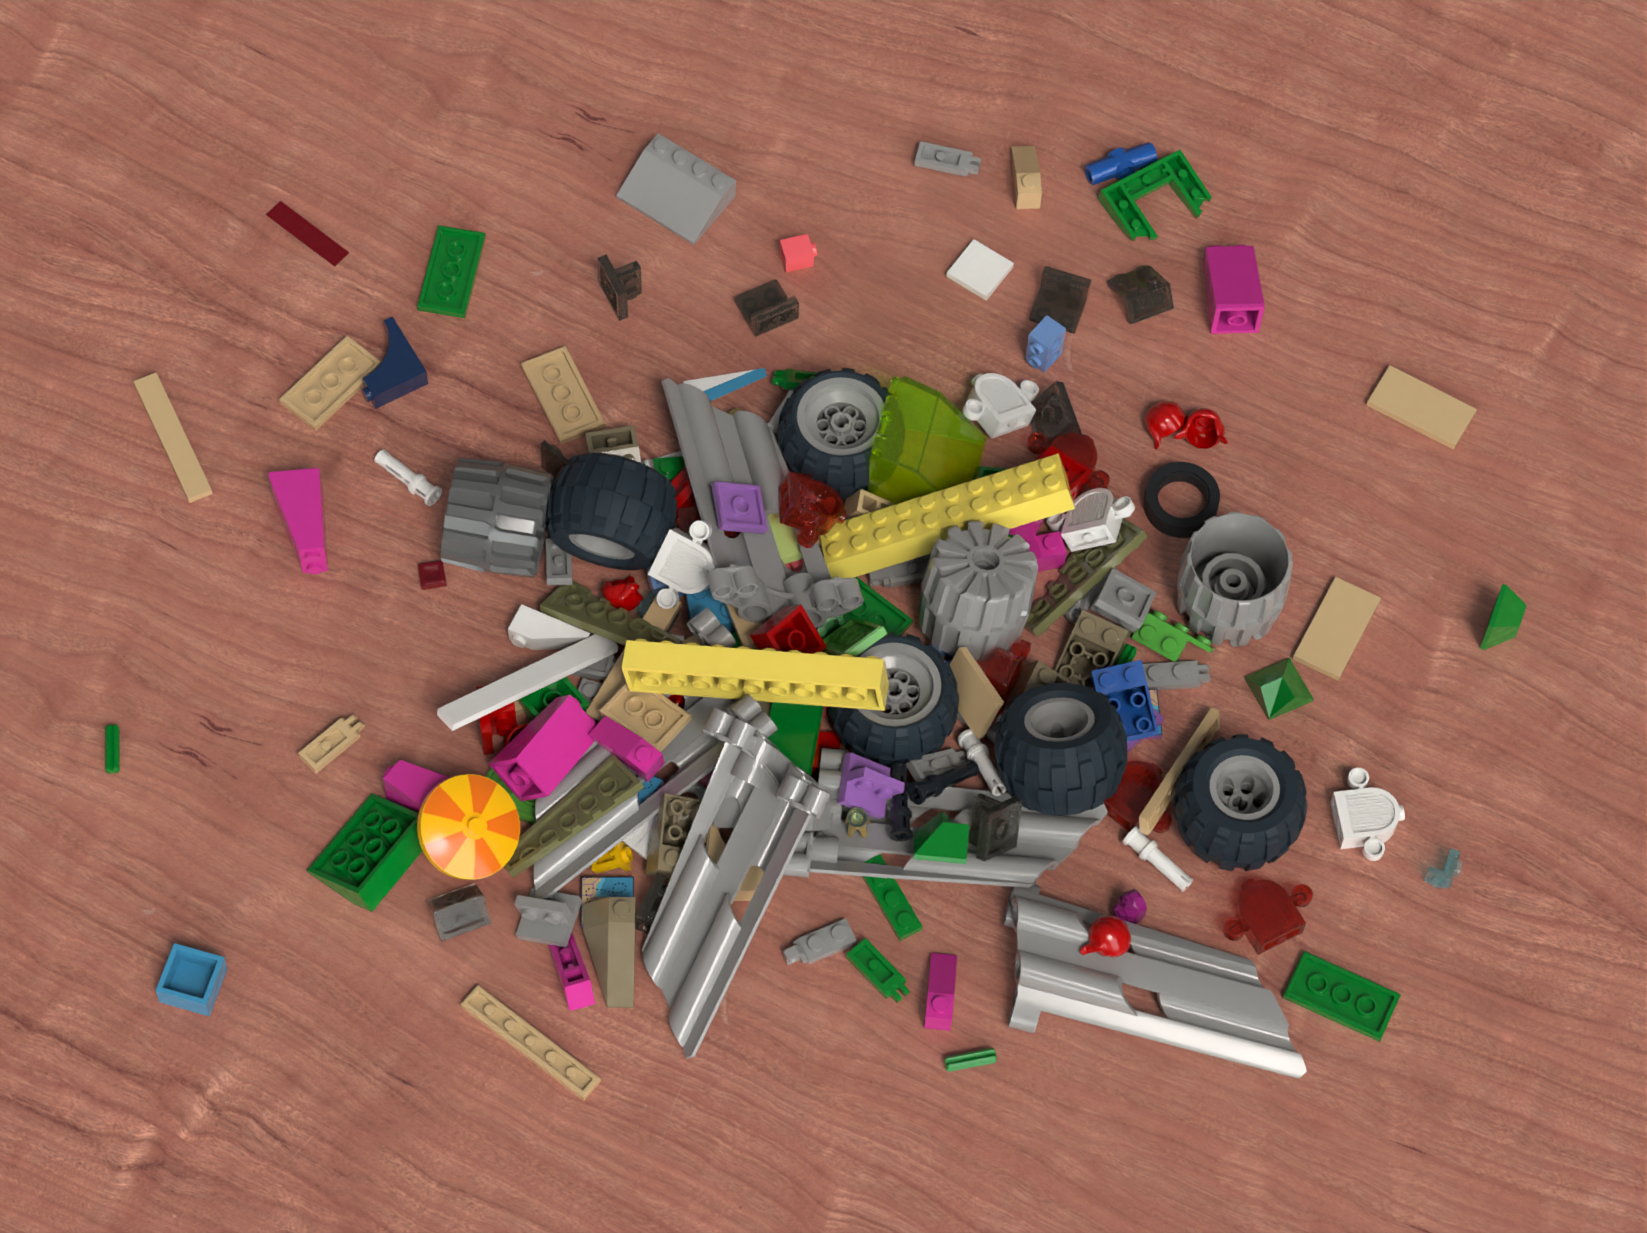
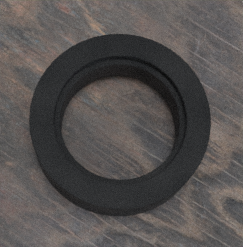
M1189 462L1169 463L1157 469L1149 478L1144 495V511L1150 523L1160 532L1172 537L1188 538L1192 536L1193 532H1198L1202 528L1204 521L1217 515L1220 490L1214 477L1204 468ZM1172 482H1187L1202 492L1206 506L1199 514L1193 517L1178 518L1168 514L1161 507L1158 501V493L1164 486Z

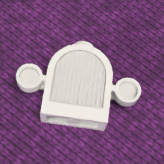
M995 373L978 374L972 379L971 384L973 388L962 412L966 418L977 420L991 439L1029 425L1036 412L1035 407L1030 403L1039 392V387L1036 383L1024 380L1018 388L1007 377Z
M1096 488L1078 496L1073 501L1075 509L1067 511V514L1063 512L1047 518L1046 523L1051 531L1061 532V536L1071 552L1115 543L1122 519L1132 515L1135 505L1128 496L1116 500L1108 489Z
M699 520L692 523L690 535L678 528L669 530L648 573L651 577L669 586V588L662 589L657 594V603L660 607L664 609L675 607L679 601V591L686 594H694L710 588L706 574L708 570L709 572L714 570L715 566L709 545L703 542L712 534V527L707 521Z
M1354 768L1349 772L1347 783L1353 790L1333 792L1330 801L1340 849L1363 847L1365 858L1370 861H1377L1384 854V842L1392 837L1398 821L1405 819L1404 808L1398 804L1389 792L1380 788H1365L1369 781L1368 772L1363 768Z

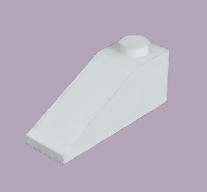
M522 604L508 628L509 640L515 646L520 648L526 647L531 650L565 649L566 646L569 647L590 637L589 632Z

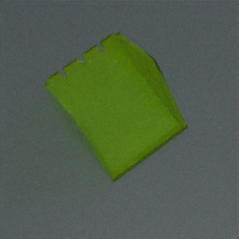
M906 376L902 378L892 377L888 393L892 395H887L882 411L883 415L880 418L876 432L885 437L875 436L871 450L873 455H870L868 492L898 504L977 479L987 437L941 392Z

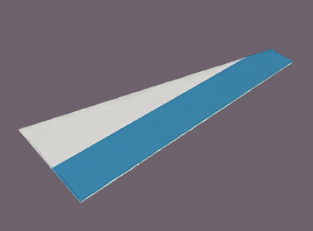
M765 368L683 382L684 384L699 388L709 397L710 401H713L767 377Z

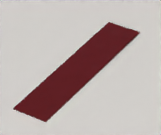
M282 201L266 214L334 267L349 254L346 249Z

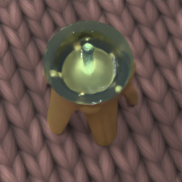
M853 808L848 812L847 818L844 821V824L849 823L847 835L850 838L853 837L857 829L861 836L866 838V823L871 825V821L868 819L864 809Z

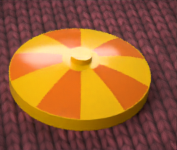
M475 774L454 776L440 782L425 797L418 814V839L427 859L445 875L461 880L485 878L503 868L516 850L520 836L518 811L507 791L495 781Z

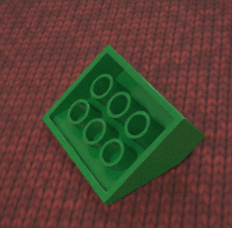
M371 793L306 871L354 905L373 912L423 851L417 832L419 813Z

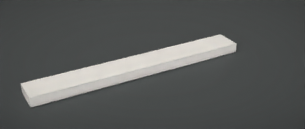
M594 634L438 708L437 716L452 731L618 652V645L612 640Z

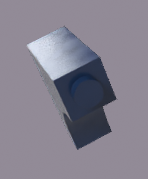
M393 316L384 320L385 332L389 339L387 354L382 363L372 373L363 378L364 388L361 389L362 394L367 402H372L375 409L428 384L427 371Z

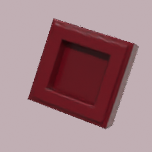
M442 560L418 564L422 590L447 586Z

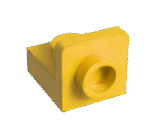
M620 842L591 865L592 871L596 874L616 868H621L625 872L631 871L632 851L629 846Z

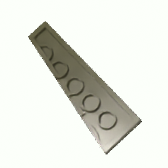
M573 580L572 585H560L540 604L541 613L625 646L626 640L635 641L636 639H645L649 642L659 643L661 641H671L674 644H682V640L651 625L644 619L629 616L628 611L624 608L617 609L611 606L610 602L604 597L596 598L592 595L591 590Z
M613 754L519 837L516 850L504 868L514 878L621 803L634 797L637 792L644 788L643 784Z

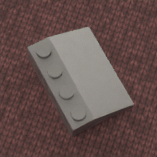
M658 133L643 150L618 191L616 198L692 245H695L736 197V180Z

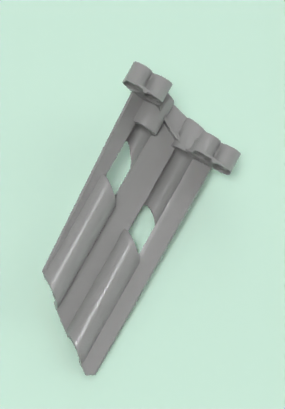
M669 378L664 379L662 385L701 520L707 521L712 527V534L707 539L715 569L710 572L708 570L706 574L712 597L715 600L736 607L738 615L748 622L766 621L784 606L801 604L815 628L824 625L828 618L841 616L861 606L864 599L857 579L839 578V576L832 579L772 428L754 413L740 410L731 415L713 407L709 397L695 386L682 383L677 385ZM715 481L760 485L768 530L764 534L740 532L736 538L725 536L724 531L719 530L711 485ZM770 514L783 515L793 523L804 561L800 572L790 570L781 560L768 518Z
M709 608L704 609L687 622V626L700 642V646L718 644L732 648L736 644L731 633L720 624ZM662 694V695L665 696L666 698H669L672 694ZM749 694L740 700L683 695L685 699L683 710L691 715L692 720L661 752L665 762L661 769L672 761L679 767L680 774L640 805L637 792L634 797L627 799L535 862L534 898L547 900L659 812L664 793L680 796L715 768L725 742L703 732L714 708L756 727V730L767 738L778 730L776 725L762 711L758 701H755ZM594 741L549 796L536 798V822L612 754ZM626 766L642 784L645 782L643 778Z
M714 708L703 732L725 743L642 948L646 969L653 982L662 989L670 1008L668 1018L671 1029L679 1044L683 1047L687 1059L695 1057L811 816L813 815L820 819L831 797V794L819 789L818 783L810 775L790 761L772 741L757 731L756 727L717 708ZM728 797H734L740 805V817L716 864L709 856L704 840L723 801ZM750 866H758L763 870L764 874L741 922H739L732 911L731 905Z
M822 748L818 788L831 794L830 830L804 831L783 875L809 878V873L814 872L1030 888L1036 884L1038 878L1045 870H1054L1079 846L1081 838L1092 826H1098L1108 814V811L1103 803L1095 809L1080 814L1046 815L1021 806L1020 801L1012 799L1009 793L1000 792V796H994L991 791L948 787L943 790L940 796L929 797L923 804L917 805L911 801L908 795V785L910 783H907L908 808L912 811L910 825L929 809L960 812L953 820V823L969 824L966 864L914 859V832L919 828L910 827V830L913 831V838L908 841L900 842L890 839L892 820L889 818V812L892 809V798L886 801L885 817L877 819L867 815L871 825L866 823V838H863L857 829L853 837H848L849 823L844 824V821L851 808L838 803L844 754H847L848 750ZM881 853L913 856L905 867L863 863Z
M1033 885L1030 888H1011L1003 925L1012 927L1017 934V953L1015 958V981L1017 987L1008 1027L1034 1034L1040 1012L1044 1011L1298 1079L1307 1072L1302 1055L1296 1052L1288 1036V1027L1290 1026L1272 991L1262 987L1258 979L1257 967L1252 960L1127 921L1125 922L1131 934L1130 948L1133 954L1126 952L1119 957L1113 958L1101 956L1098 953L1082 955L1080 954V949L1089 943V931L1086 926H1091L1097 918L1105 916L1104 914L1039 895L1040 886ZM1122 984L1156 992L1165 1018L1134 1010L1124 996Z

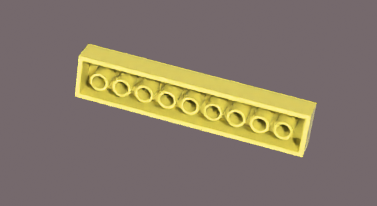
M1058 453L819 528L824 559L832 579L838 576L839 578H854L931 554L937 539L940 538L945 541L948 533L947 530L955 525H958L962 531L968 529V522L983 521L984 529L991 530L994 523L1011 529L1075 509L1067 475Z
M636 639L635 641L626 640L622 662V671L629 691L738 700L749 694L755 701L885 711L889 686L884 659L876 656L861 658L849 654L834 656L823 652L808 654L797 650L781 652L771 648L754 650L744 646L727 648L718 644L700 646L696 643L674 644L671 641H661L659 643L649 642L645 639Z

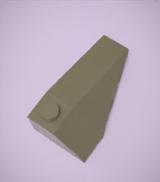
M607 897L586 903L583 906V933L607 1008H634L636 897Z

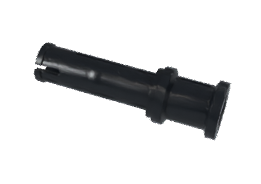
M969 760L939 775L930 774L921 782L910 783L908 785V795L913 803L917 805L923 804L927 798L938 797L946 788L978 775V765L973 760Z
M893 763L890 766L891 778L904 782L905 785L904 793L892 797V809L889 812V818L892 820L890 839L902 842L913 838V831L910 830L912 811L908 808L907 765L904 763Z

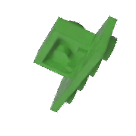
M1154 610L1153 613L1148 611L1143 624L1132 636V639L1173 662H1178L1188 641L1209 653L1214 652L1216 649L1210 645L1212 642L1210 639L1201 634H1198L1197 637L1188 633L1190 628L1179 622H1176L1174 625L1166 621L1168 616L1158 610Z

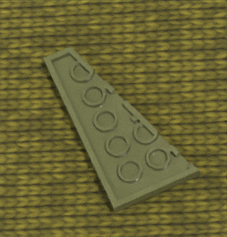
M1123 518L1115 543L1074 551L1059 570L1061 576L1056 582L1051 581L1047 586L1049 592L1046 596L1037 600L1030 609L1024 628L1036 637L1046 632L1050 625L1059 617L1065 615L1068 609L1078 600L1082 599L1093 586L1101 582L1112 568L1120 565L1126 556L1140 547L1141 543L1148 537L1144 530Z

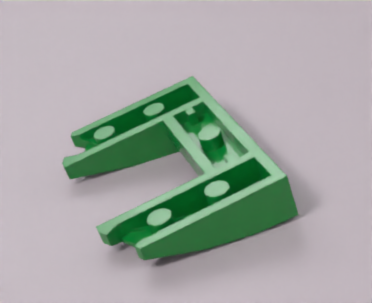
M1178 150L1102 189L1098 200L1119 228L1131 241H1135L1136 237H1149V240H1156L1158 237L1135 201L1169 184L1184 205L1198 218L1203 211L1199 209L1204 200L1210 201L1212 196L1182 151Z

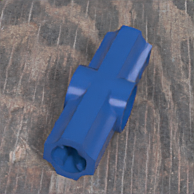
M1147 142L1128 150L1117 148L1111 151L1106 158L1085 165L1084 170L1089 184L1096 185L1115 177L1122 180L1133 174L1136 169L1156 162L1158 156L1154 145Z

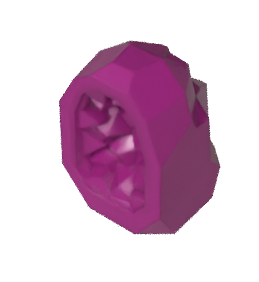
M1136 889L1124 892L1118 897L1116 904L1112 907L1113 916L1133 924L1141 922L1147 911L1145 900Z

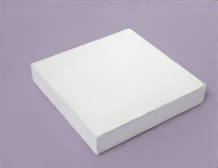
M973 239L948 270L946 277L987 301L1012 270L1014 263Z

